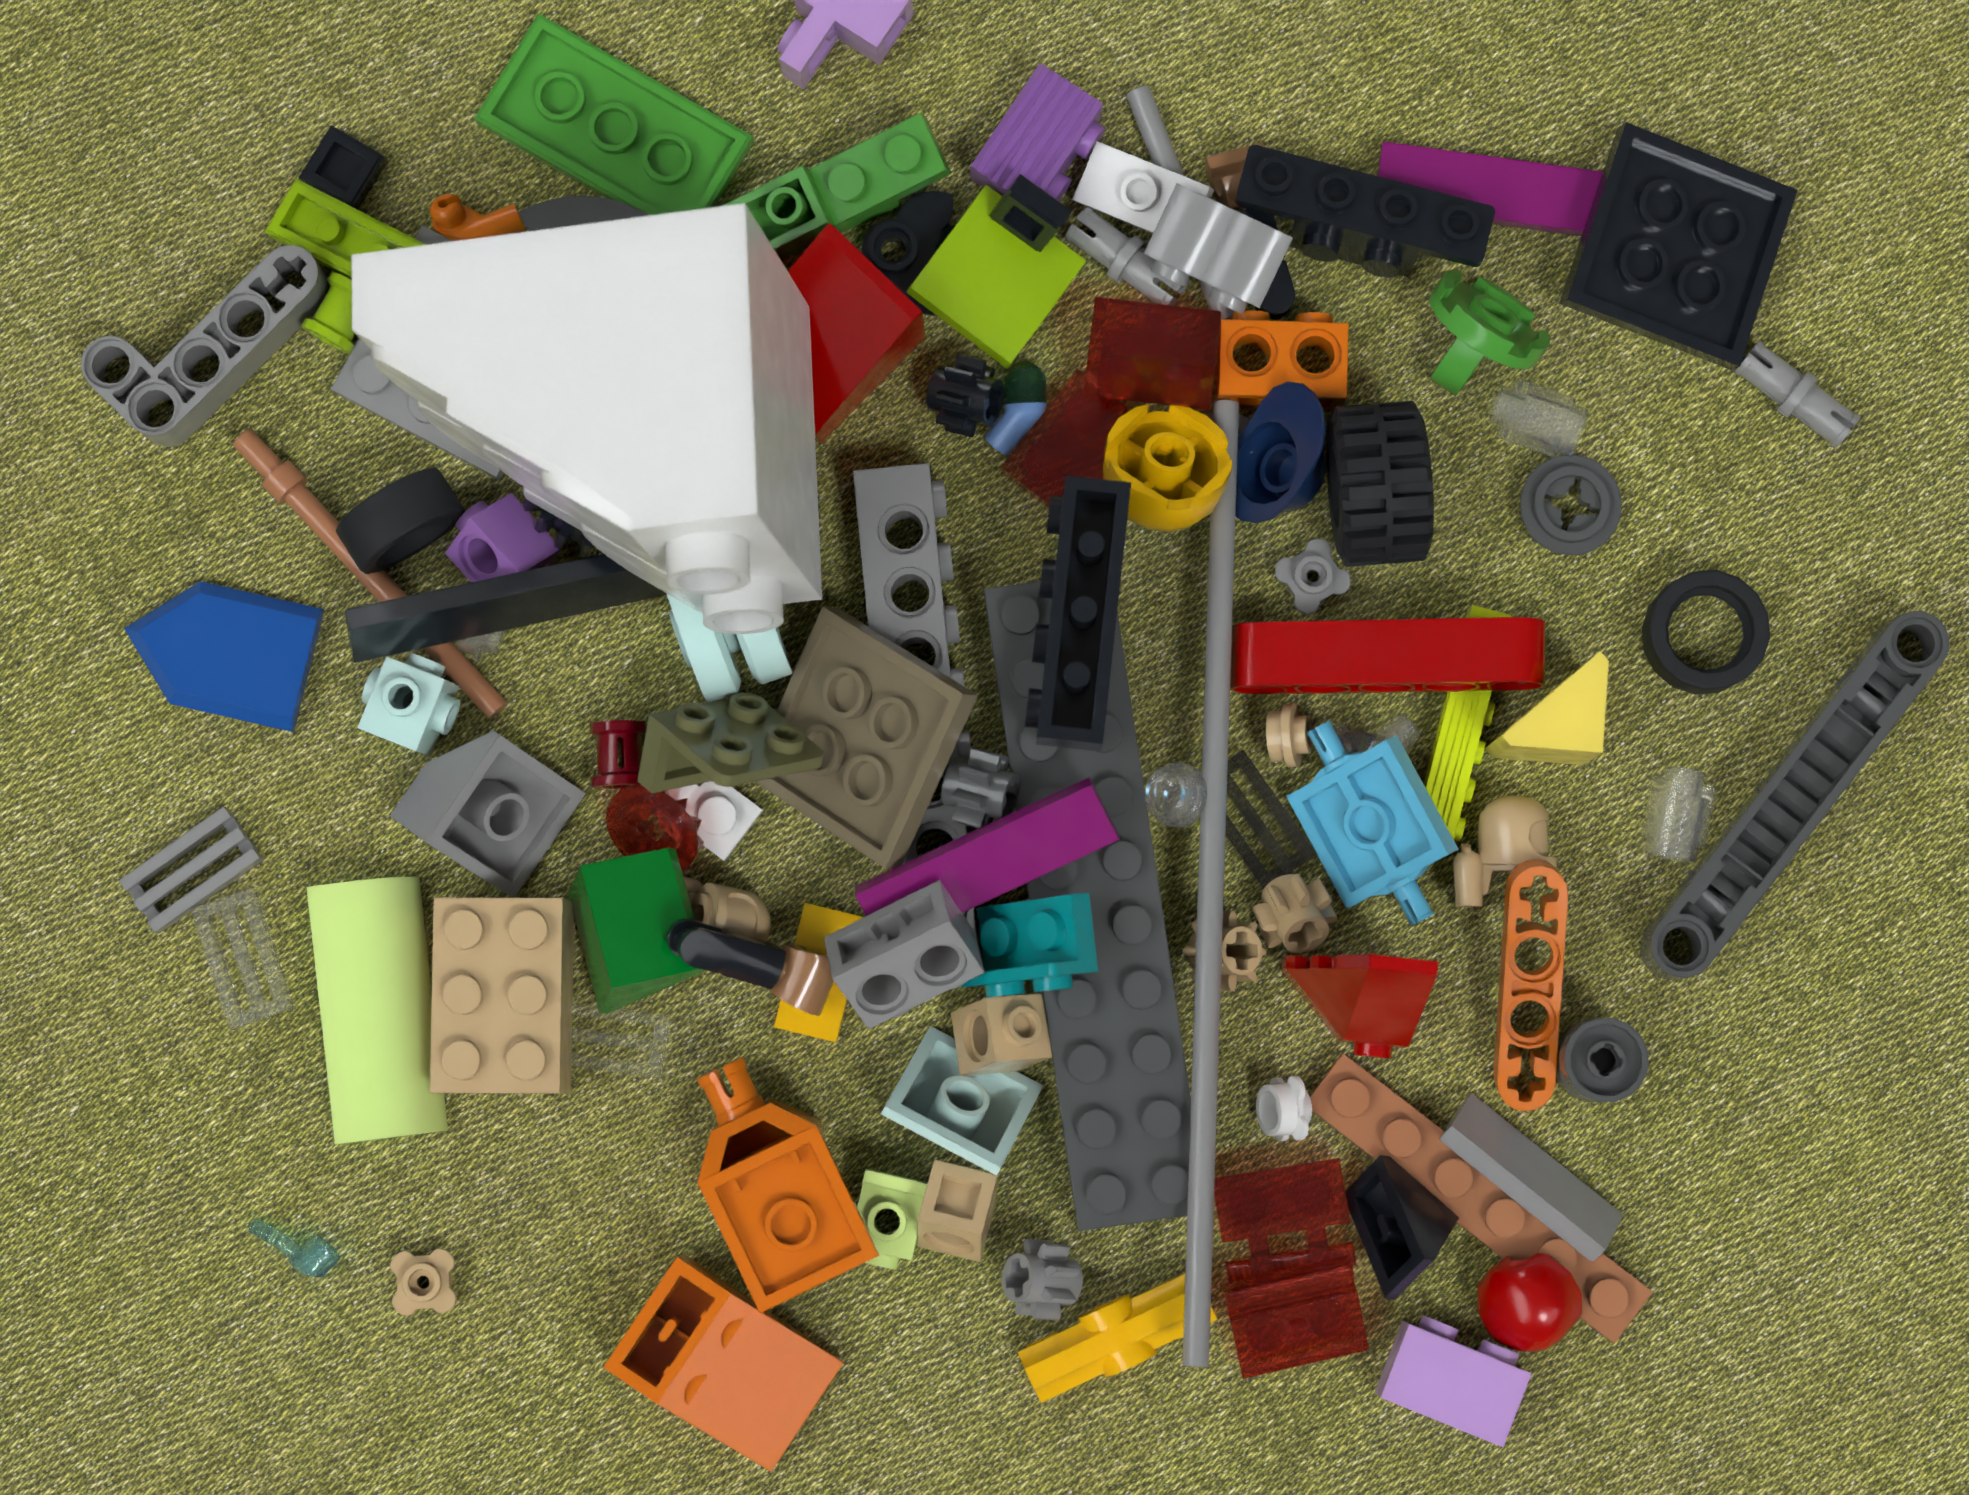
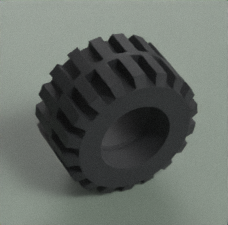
M1411 400L1335 406L1327 424L1326 468L1331 525L1338 555L1346 567L1425 560L1433 539V478L1426 426L1416 404Z

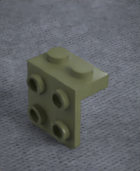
M738 693L729 699L702 704L685 703L676 709L650 713L638 782L651 793L710 781L720 786L732 787L820 768L823 762L824 751L810 740L801 729L793 726L770 707L765 699L756 694Z

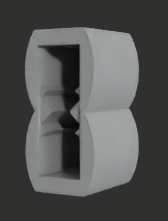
M1176 183L1144 254L1156 259L1150 271L1184 287L1190 276L1195 277L1213 286L1208 297L1209 299L1243 314L1248 303L1260 308L1293 237Z

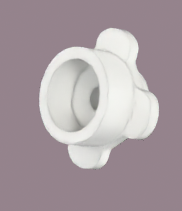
M1290 1076L1287 1082H1284L1281 1077L1272 1078L1269 1084L1263 1085L1260 1088L1256 1099V1115L1260 1128L1267 1136H1274L1277 1141H1287L1289 1135H1292L1295 1140H1304L1307 1137L1309 1122L1312 1117V1104L1305 1090V1085L1299 1076Z

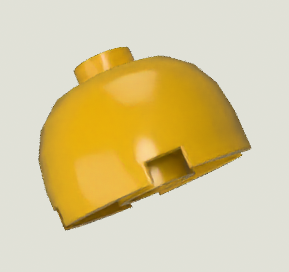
M1150 404L1137 406L1119 417L1108 433L1104 449L1103 479L1131 482L1127 518L1129 521L1148 530L1171 532L1189 528L1213 512L1228 485L1232 471V459L1230 460L1227 452L1229 441L1224 431L1207 415L1187 406L1170 404L1168 412H1148Z

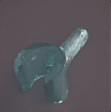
M256 1218L249 1227L250 1233L280 1250L283 1255L288 1257L290 1264L302 1275L316 1278L323 1277L340 1259L339 1254L316 1233L300 1246L294 1239H291L259 1218Z

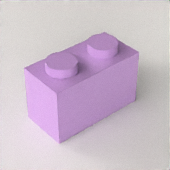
M1422 1315L1418 1326L1402 1320L1374 1393L1382 1399L1504 1447L1532 1374L1515 1366L1520 1354L1484 1339L1479 1351L1455 1342L1459 1329L1425 1315Z

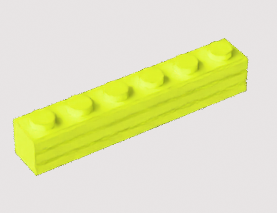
M1472 605L1467 610L1466 618L1511 617V615ZM1492 691L1446 693L1423 783L1453 840L1459 842L1461 841L1466 824V818L1460 817L1463 803L1471 802L1476 780L1470 779L1473 764L1480 765L1486 742L1480 740L1483 725L1490 726L1495 710V703L1489 702Z

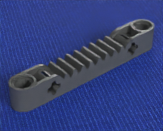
M1911 611L1890 620L1875 632L1832 688L1825 702L1815 711L1814 717L1801 729L1797 739L1787 747L1783 757L1770 769L1766 779L1757 786L1752 797L1739 809L1735 819L1726 826L1722 836L1709 848L1707 854L1687 875L1646 928L1640 942V954L1644 965L1652 974L1662 979L1679 980L1700 974L1712 963L1944 662L1949 652V636L1945 626L1937 617L1927 612ZM1900 631L1910 632L1920 640L1922 656L1919 662H1911L1899 653L1897 637ZM1672 929L1685 933L1692 945L1691 955L1683 965L1671 962L1663 951V940Z

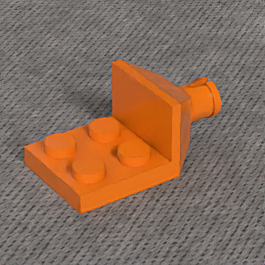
M740 1057L722 1067L734 1094L728 1092L717 1068L696 1079L710 1102L716 1115L714 1118L718 1124L711 1130L697 1183L759 1313H762L878 1257L879 1252L823 1137L824 1128L819 1118L773 1098L765 1102L762 1095H759L748 1073L744 1057Z

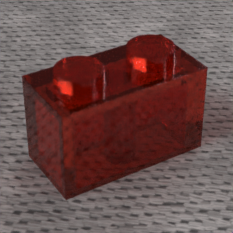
M1095 296L1083 395L1209 410L1217 362L1221 311Z

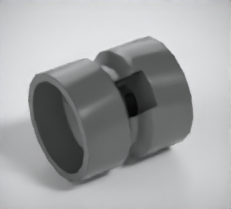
M1615 1018L1583 1020L1569 1026L1559 1036L1556 1081L1569 1096L1583 1102H1617L1631 1096L1643 1084L1649 1069L1648 1050L1642 1036L1630 1024Z

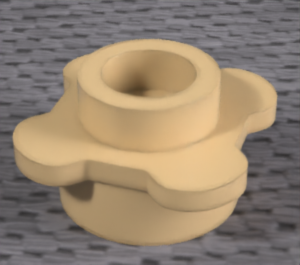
M436 1249L430 1255L414 1256L409 1251H402L393 1257L390 1269L397 1278V1293L392 1299V1304L398 1313L409 1316L417 1309L433 1308L438 1313H445L454 1307L457 1295L452 1290L453 1277L451 1270L455 1266L452 1254L445 1249ZM419 1277H428L429 1286L427 1288L419 1287Z

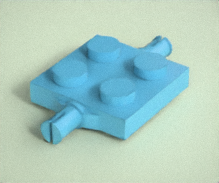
M1331 720L1307 732V736L1310 737L1325 767L1320 769L1311 783L1286 797L1346 909L1357 905L1371 896L1388 895L1393 892L1409 922V926L1435 914L1425 899L1416 879L1420 878L1431 864L1459 849L1398 736L1386 739L1367 751L1347 754L1332 726Z

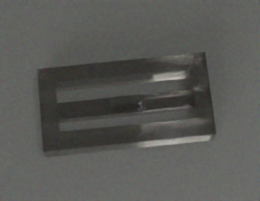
M1240 751L1228 760L1227 795L1277 867L1270 872L1266 871L1227 814L1225 838L1263 891L1265 886L1273 879L1291 873L1317 853L1245 751ZM1238 769L1297 853L1290 858L1285 854L1230 776ZM1200 779L1191 785L1190 788L1201 803Z

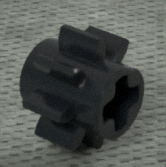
M958 354L955 368L941 365L934 371L928 385L927 406L930 411L938 413L936 424L944 425L945 431L972 438L974 437L977 423L991 426L998 419L1004 402V384L1002 380L993 378L996 370L993 367L987 366V360Z

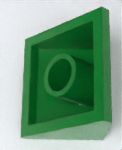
M664 848L580 865L568 894L570 901H572L573 913L599 1013L608 1014L706 971L684 963L680 957L669 950L666 944L667 931L674 922L683 918L695 920L676 849Z

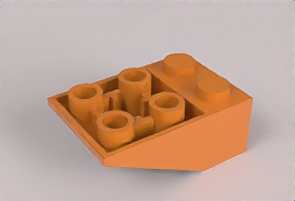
M682 1254L676 1257L603 1368L657 1405L772 1472L844 1361L770 1311L766 1310L759 1313L752 1299L687 1255Z

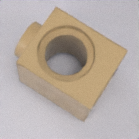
M1043 994L987 997L951 1012L960 1076L1016 1072L1053 1058Z
M934 1160L918 1216V1247L981 1262L996 1206L998 1175Z

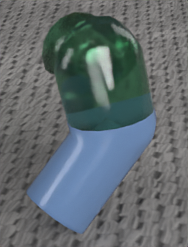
M1023 362L1011 368L1005 379L1004 412L984 436L992 447L1007 456L1046 410V376L1042 369L1033 363Z

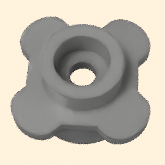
M1323 539L1310 540L1306 545L1305 551L1294 558L1284 557L1280 559L1275 567L1276 579L1286 584L1289 593L1295 598V608L1304 614L1316 612L1321 602L1325 601L1332 594L1343 595L1350 586L1349 573L1337 567L1330 556L1331 546ZM1313 570L1318 573L1319 578L1316 582H1310L1307 579L1309 571Z

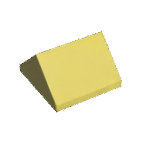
M1601 651L1594 655L1485 748L1493 758L1575 765H1584L1602 754L1609 660Z

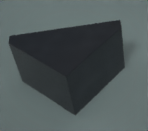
M1380 1155L1343 1193L1384 1297L1395 1300L1435 1260L1459 1220V1217L1389 1156Z

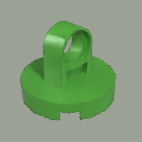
M1452 270L1443 274L1431 292L1429 301L1436 317L1457 337L1431 375L1430 380L1455 397L1484 356L1511 368L1527 370L1536 366L1550 346V335L1546 329L1544 331L1539 330L1536 334L1529 326L1536 315L1525 304L1508 291L1482 277H1478L1473 286L1460 282L1463 277L1461 276L1462 271Z

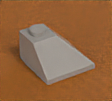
M491 731L427 762L390 817L427 844L510 897L515 898L586 793L495 731Z

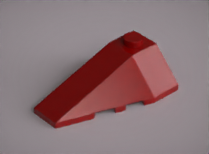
M1373 954L1338 955V957L1311 955V960H1307L1308 957L1287 955L1282 958L1281 972L1338 1041L1354 1043L1353 1055L1391 1059L1392 1047H1409L1436 980L1439 961Z

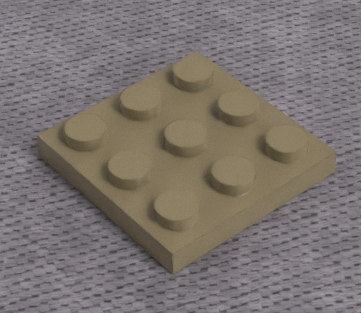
M822 606L776 711L793 726L801 729L810 740L824 751L822 766L817 769L755 782L883 868L893 869L902 865L978 695L839 608Z

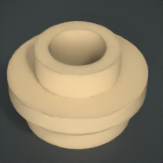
M1295 703L1284 704L1282 711H1269L1266 719V741L1270 760L1272 762H1285L1288 768L1299 767L1302 754H1310L1313 744L1310 737L1306 734L1312 730L1310 718L1308 715L1300 716Z

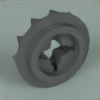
M1562 455L1545 461L1530 474L1520 492V520L1530 533L1532 541L1552 551L1554 555L1582 556L1597 549L1612 536L1620 521L1622 499L1616 481L1601 464L1584 456ZM1575 481L1578 482L1576 492L1579 493L1577 503L1586 507V511L1596 513V515L1590 513L1586 515L1577 514L1566 526L1565 530H1562L1561 510L1558 507L1552 506V502L1545 501L1544 498L1548 500L1553 498L1563 499L1573 487Z

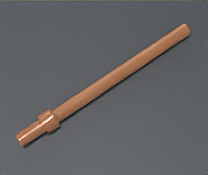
M251 428L237 437L233 446L265 479L262 487L279 505L287 503L379 602L408 596L385 570L370 574H364L359 570L336 533L339 521L305 486L308 479L290 460L283 463ZM452 642L423 648L436 663L446 666L444 672L489 720L496 717L508 705L503 696Z

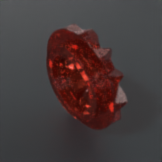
M636 782L628 788L622 787L609 802L606 812L607 829L614 845L624 857L664 848H674L677 851L681 870L684 871L695 860L697 853L704 844V841L697 834L701 819L691 816L686 812L687 798L675 800L669 796L668 790L651 793L642 784ZM652 814L657 816L660 829L665 831L657 842L655 841L657 833L654 832V823L648 820Z

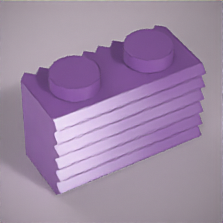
M1039 64L971 164L970 180L983 188L987 184L1003 196L1019 174H1021L1054 199L1060 201L1071 182V179L1064 174L1071 166L1074 158L1079 155L1086 160L1092 154L1096 142H1100L1106 130V127L1099 123L1102 118L1103 104L1098 99L1092 98L1087 92L1082 91L1078 86L1071 84L1067 79L1060 77L1056 72L1049 70L1045 65Z

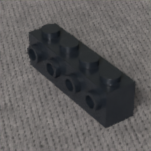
M1066 475L1063 496L1050 494L1046 533L1059 535L1056 560L1043 559L1039 598L1052 599L1049 624L1036 623L1032 662L1045 664L1042 689L1029 688L1025 727L1038 728L1036 745L1099 752L1102 750L1131 482Z

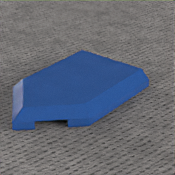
M200 581L131 623L124 630L169 704L294 733L324 610Z

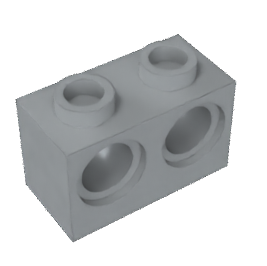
M940 880L824 937L832 979L868 1029L891 1018L899 1017L911 1008L948 990L958 988L968 980L985 973L975 932Z

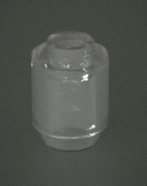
M1518 378L1513 389L1501 386L1489 421L1499 425L1496 437L1552 458H1554L1556 453L1571 457L1584 428L1588 409L1575 405L1576 398Z
M1667 767L1665 777H1652L1641 835L1642 838L1647 839L1646 855L1679 862L1696 863L1698 850L1706 848L1716 793L1715 787L1704 784L1706 773L1686 768Z

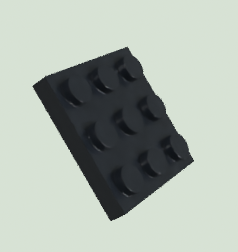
M1626 122L1617 128L1559 304L1732 370L1740 367L1798 190Z

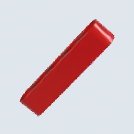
M1488 617L1248 622L1232 625L1230 691L1241 694L1519 691L1540 689L1546 686L1545 621L1537 618Z

